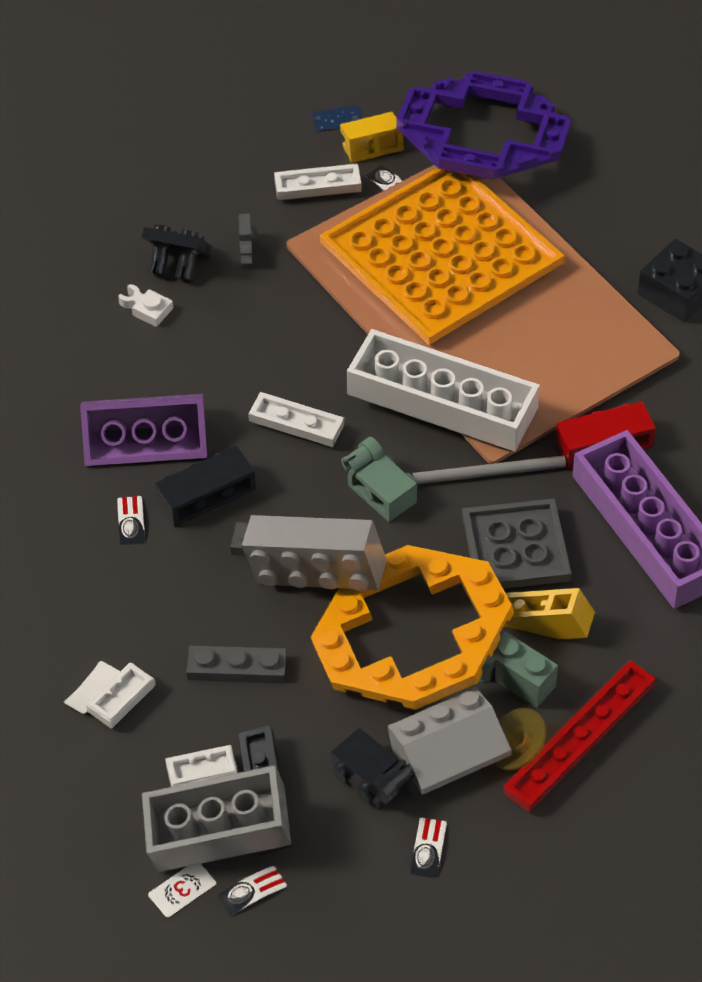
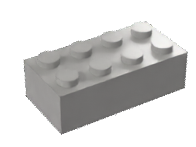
M251 515L241 545L257 583L265 586L343 588L358 591L379 590L387 560L373 520Z
M275 765L142 793L146 852L157 872L291 845L285 787Z

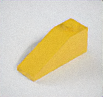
M580 588L506 593L512 604L514 614L510 622L505 623V627L555 639L587 638L595 611Z

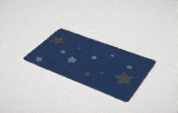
M359 106L312 112L316 131L340 128V124L362 119Z

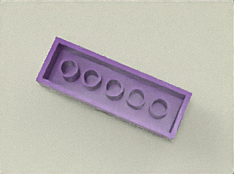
M628 430L623 431L575 453L573 478L673 609L701 597L702 523Z

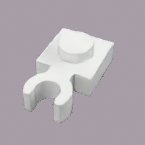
M131 284L127 286L130 297L122 294L118 296L119 304L122 307L132 308L133 316L155 327L173 309L172 300L150 289L145 294H142L137 286Z

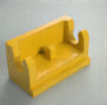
M393 112L340 124V131L345 138V142H342L351 163L404 150L403 134L396 128L397 118Z

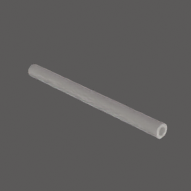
M555 456L412 473V476L416 480L417 485L566 468L565 456Z

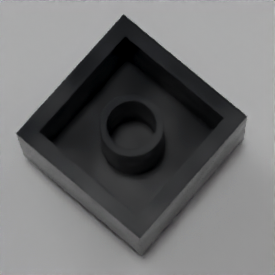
M675 238L640 271L637 295L685 323L702 306V254Z

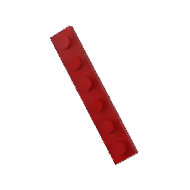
M629 660L503 786V794L529 813L655 686L656 678Z

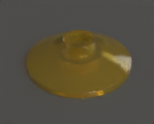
M519 708L507 713L499 720L512 755L494 763L503 770H517L531 763L541 752L546 740L547 728L542 716L532 709Z

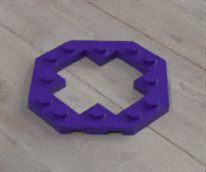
M472 71L465 73L463 79L456 81L450 77L433 82L432 87L427 89L420 86L410 88L397 116L396 128L437 168L448 170L451 173H463L481 179L488 178L494 180L560 160L570 131L571 120L565 115L557 114L555 106L546 97L536 95L533 92L534 87L528 81ZM469 94L481 99L489 98L503 101L507 104H519L516 113L517 120L541 125L534 145L506 140L501 155L449 145L451 128L430 125L427 122L435 103L448 108L462 109Z

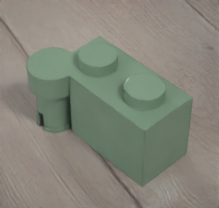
M368 437L359 443L358 449L341 459L342 466L346 471H349L348 486L388 522L417 503L416 480L411 474L404 473L396 466L394 460L389 455H384L382 447L373 437Z
M505 631L501 635V639L491 658L487 657L482 667L483 673L479 682L488 683L493 680L495 674V682L535 708H538L556 687L558 665Z

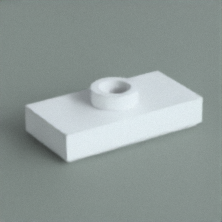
M130 662L86 705L87 712L112 729L155 686V679Z
M231 745L165 758L171 787L238 773Z

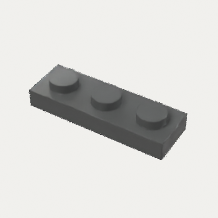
M189 645L187 680L285 683L286 648Z

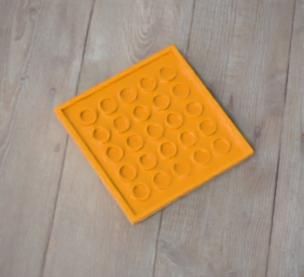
M439 168L433 169L320 235V243L428 345H431L564 264L565 258L563 253L475 176L451 173L448 170Z

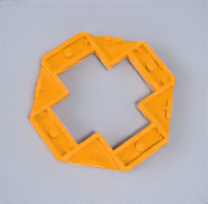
M406 545L385 554L387 560L379 590L358 591L355 589L339 588L311 635L313 645L334 690L345 693L347 690L362 693L363 697L387 702L388 699L402 702L403 707L416 710L478 683L483 673L482 667L487 657L491 658L501 639L500 632L505 623L510 622L514 611L489 562ZM420 574L432 595L462 583L480 618L452 630L461 654L404 678L401 677L391 656L362 669L360 668L344 632L373 620L363 598Z

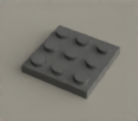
M555 498L462 508V519L470 558L489 562L503 589L571 581V569Z

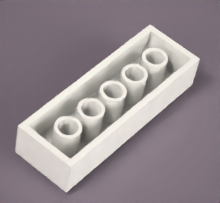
M374 329L370 330L347 370L348 395L514 452L518 448L538 409L539 384Z

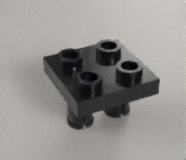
M154 224L153 228H143L142 239L153 246L149 267L147 268V271L151 273L165 275L170 250H176L180 252V257L174 277L193 281L197 256L210 257L212 246L204 241L205 237L198 235L199 233L182 229L181 234H179L177 231L171 230V227Z

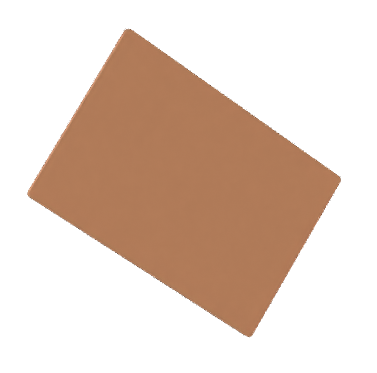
M435 165L287 241V249L367 334H369L371 329L540 385L538 409L515 452L460 433L489 464L499 463L555 431L556 423L583 415L679 359V351L501 178L493 180L476 177L565 255L564 264L431 345H428L331 254L320 243V235L437 168Z

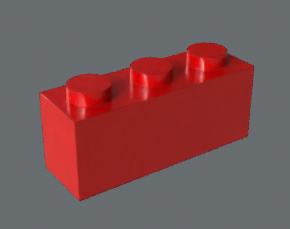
M643 401L632 404L628 403L620 407L596 411L589 415L568 418L556 423L555 444L561 456H565L567 469H570L574 465L575 453L626 430L630 432L643 450L652 448L656 427Z

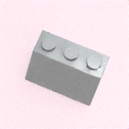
M477 687L388 726L392 754L398 761L401 759L406 761L404 768L408 764L412 766L415 771V777L411 778V780L422 794L512 755L511 748L493 707Z

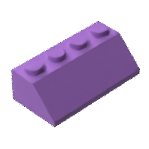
M203 394L85 401L80 405L85 466L207 458Z

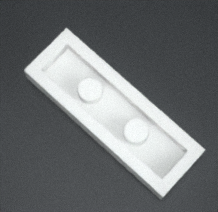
M358 164L274 172L278 200L361 192Z
M263 392L259 393L248 413L250 422L330 447L334 446L344 427V417Z

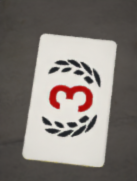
M201 864L185 867L149 892L148 896L168 918L215 886L216 881Z

